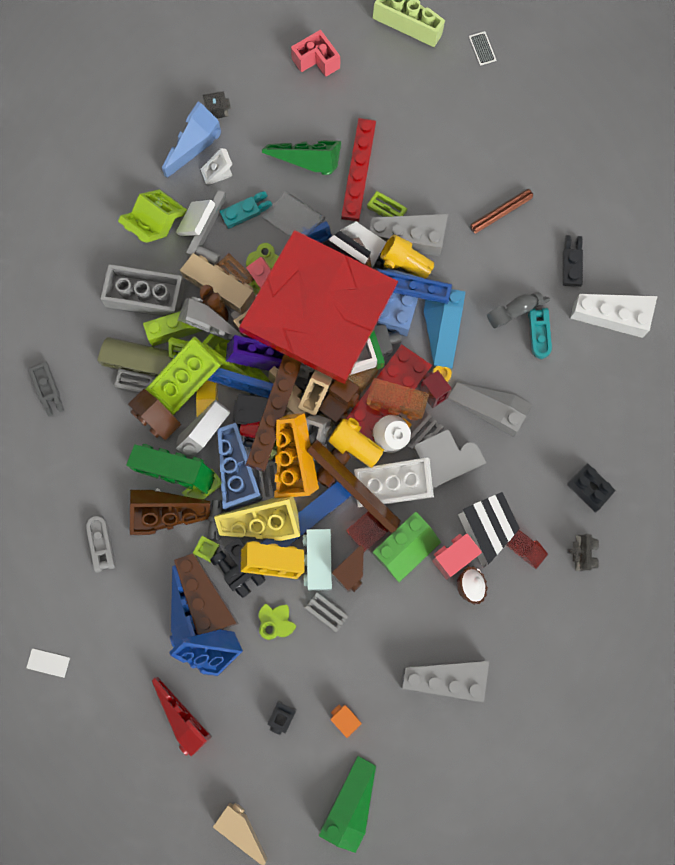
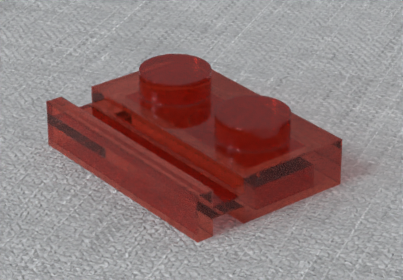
M368 511L351 525L346 532L358 546L362 545L364 552H366L389 530Z

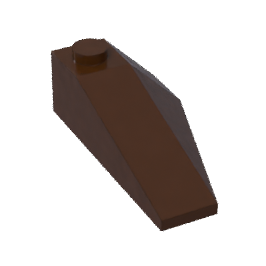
M130 490V535L155 534L160 529L167 528V530H170L175 525L183 523L188 525L207 520L210 514V501L155 490Z

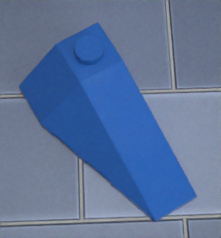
M176 565L172 566V635L170 636V641L173 647L182 639L197 635Z
M220 629L184 638L169 653L175 659L183 663H189L191 668H198L202 674L218 676L243 650L235 632Z

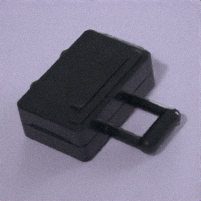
M252 393L249 395L239 394L234 404V423L240 428L241 424L261 421L268 398L255 396ZM245 436L244 446L251 448L254 440H249L250 437Z

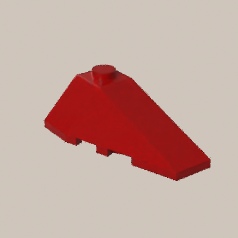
M155 677L152 683L175 737L180 744L179 748L185 755L189 754L192 757L212 736L161 679Z

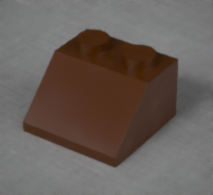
M362 545L332 572V576L347 592L351 590L355 592L362 585L364 547Z

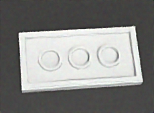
M428 457L377 465L372 468L354 469L355 477L383 504L434 497L430 459ZM357 500V505H358V507H359V508L364 507V506Z

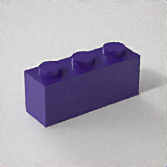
M234 335L227 344L226 362L267 371L274 366L279 369L283 353L255 339Z

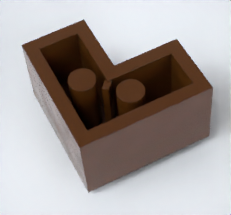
M347 379L345 384L335 380L329 388V395L319 407L318 412L331 419L334 425L337 426L343 418L346 419L348 417V410L350 408L354 409L359 402V386Z
M143 389L128 403L132 408L130 413L144 426L148 424L151 427L149 431L156 438L160 436L166 440L182 425L146 389Z

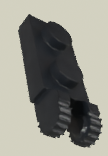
M566 235L563 286L581 287L583 285L582 236H577L576 249H570L571 236Z

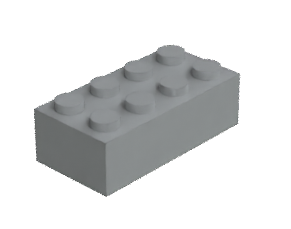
M109 264L100 300L108 308L167 316L180 311L186 284L183 277L179 275Z

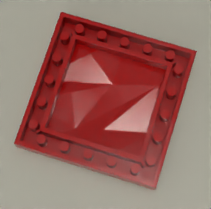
M294 230L241 322L239 330L241 333L345 384L396 289L398 281Z

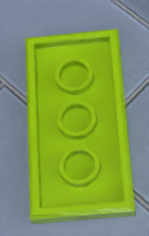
M194 336L149 384L146 390L157 398L172 415H175L223 363Z

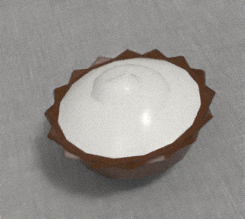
M468 566L459 575L457 580L460 596L474 605H480L484 601V597L487 596L486 591L488 587L486 586L487 581L484 578V574L480 572V569Z

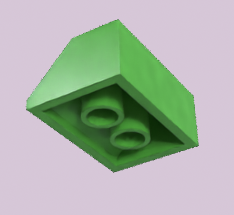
M414 512L372 552V555L400 582L441 541L426 521L417 512Z

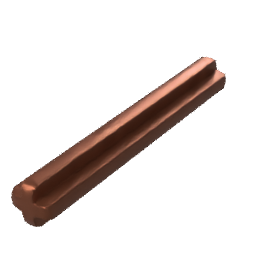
M526 189L473 222L470 226L473 233H478L532 199L533 193L530 189Z

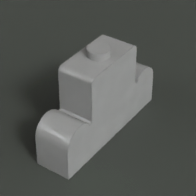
M445 430L437 435L430 433L423 437L424 441L413 447V452L417 459L426 457L430 459L433 488L486 463L479 447L475 443H466L458 449L449 430Z

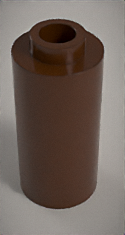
M335 447L331 452L344 466L351 458L349 452L345 451L342 454ZM322 466L316 473L317 481L326 488H330L335 478Z

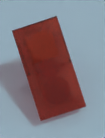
M520 530L506 544L507 547L535 569L539 567L548 555L537 540L533 541Z

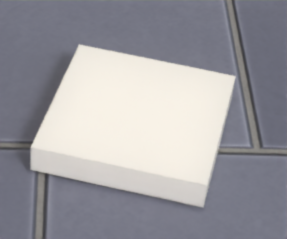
M212 200L191 202L176 233L179 236L200 235L215 203Z

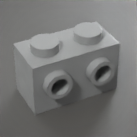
M310 415L306 418L311 445L318 440L327 448L325 441L326 437H329L331 433V419L319 415Z

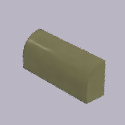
M107 337L101 346L97 361L105 367L120 368L157 377L173 358L169 357V350Z

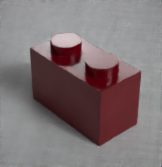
M439 370L434 373L431 371L423 377L419 391L430 406L434 408L449 397L452 388Z

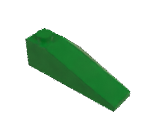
M323 140L313 145L301 142L294 146L291 143L267 144L262 149V153L313 172H321L322 175H329L338 167L341 141Z

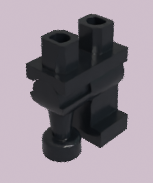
M237 537L225 547V550L236 563L233 567L224 560L226 555L223 551L214 555L210 561L214 566L219 565L224 573L225 582L233 592L236 591L237 594L244 598L251 593V590L245 584L252 579L257 586H260L266 579L264 575L241 572V549L245 545Z

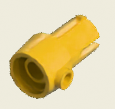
M393 235L387 240L380 254L381 259L385 261L383 265L386 268L396 269L401 267L410 274L424 279L430 275L434 268V261L414 250L411 242L397 235Z
M343 418L331 434L328 442L342 454L347 451L372 468L382 456L384 449L359 432L361 427L355 419L349 418L347 420Z

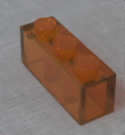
M373 378L367 404L376 410L386 409L393 415L404 414L411 420H422L430 393Z

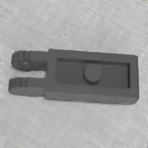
M44 362L29 368L28 370L39 400L43 404L48 417L53 415L52 408L48 403L51 400L55 401L59 412L64 411L63 404L59 398L60 394L48 363Z

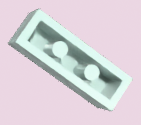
M309 529L307 530V535H303V546H307V554H304V566H307V574H304V586H308V591L332 590L331 530Z

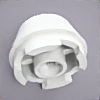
M387 415L375 424L373 437L375 443L382 447L384 452L396 453L408 444L411 432L407 423L401 417Z

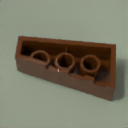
M192 553L175 559L174 562L197 635L220 629L223 630L239 624L198 557Z

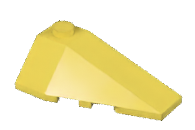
M294 497L271 498L214 516L220 536L256 537V539L268 538L276 541L300 537L298 510Z

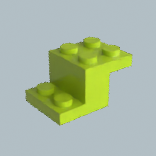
M159 189L139 194L132 212L120 215L118 222L126 230L137 235L139 240L147 243L167 237L175 218L184 216L187 209Z

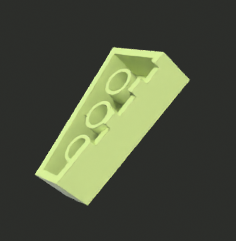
M376 0L374 3L373 19L432 47H435L441 38L445 20L430 8H424L420 5L419 0Z

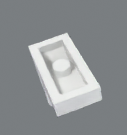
M221 148L200 169L206 185L232 176L230 170L232 162L227 149Z

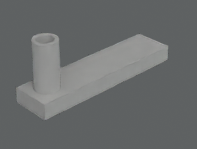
M217 191L213 199L215 206L200 235L194 236L186 252L188 259L194 253L198 257L202 255L214 265L218 263L220 255L202 246L226 201L224 192Z

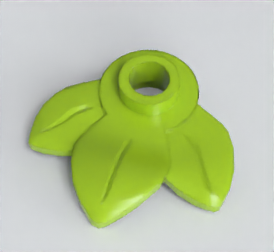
M262 243L257 247L256 251L248 255L246 266L263 257L272 269L279 256L275 254L274 247L271 244ZM263 249H268L267 255L262 254Z
M265 604L260 609L259 619L261 625L259 633L264 639L271 640L276 636L287 637L293 633L296 625L287 621L289 618L288 605H281L272 610L269 605ZM267 626L273 627L272 633L268 634L266 632Z

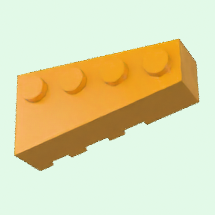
M305 413L286 415L278 419L276 424V445L278 449L275 456L277 473L275 474L276 490L274 491V498L309 496L318 490L319 486L314 459L307 452L311 443Z

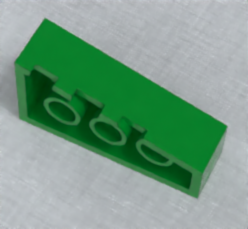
M134 444L126 464L134 472L156 479L160 476V479L175 484V481H177L179 485L192 490L193 486H195L203 494H208L215 479V472L203 463L204 460L197 457L189 459L186 455L178 452L175 455L170 454V451L163 448L155 450L147 444H142V446Z

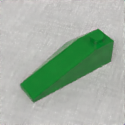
M357 756L319 831V837L337 847L356 853L366 833L376 765Z

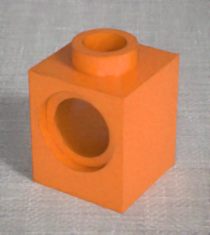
M339 704L331 711L333 716L330 720L346 738L362 724L346 704L342 707Z

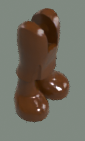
M210 285L202 286L199 292L200 298L203 300L202 303L209 306L228 322V310L224 302L221 301L220 294L218 292L214 293L213 287Z

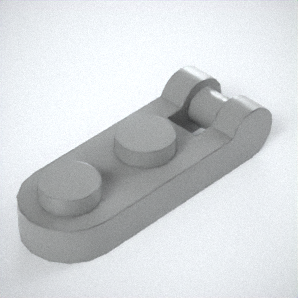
M94 516L88 520L86 529L93 566L97 573L105 568H116V562L113 556L108 525L103 518ZM106 555L107 560L100 561V556Z

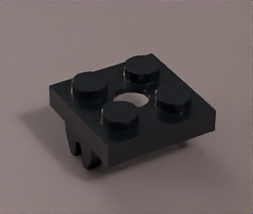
M588 463L567 483L595 513L601 509L616 491ZM590 482L595 483L598 490H593L590 487Z

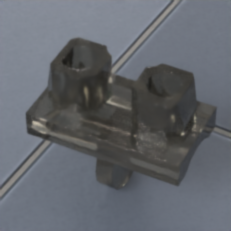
M592 534L576 535L573 549H567V554L573 555L575 571H589L599 567V560L592 557V550L598 549L599 540L592 538Z

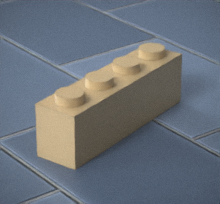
M193 253L180 269L183 278L201 289L204 285L212 286L214 293L218 292L220 294L221 301L241 315L247 311L256 298L253 292L254 289L246 283L243 285L238 282L239 280L234 275H227L221 267L211 265L202 255L198 257Z

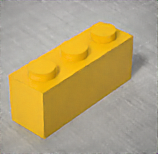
M257 541L247 542L241 549V572L298 579L304 573V550L297 549L294 546L280 547L277 544L265 545Z

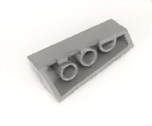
M448 214L372 217L369 231L386 242L391 236L397 235L411 242L412 248L419 253L440 257Z
M489 661L404 667L401 688L484 703Z

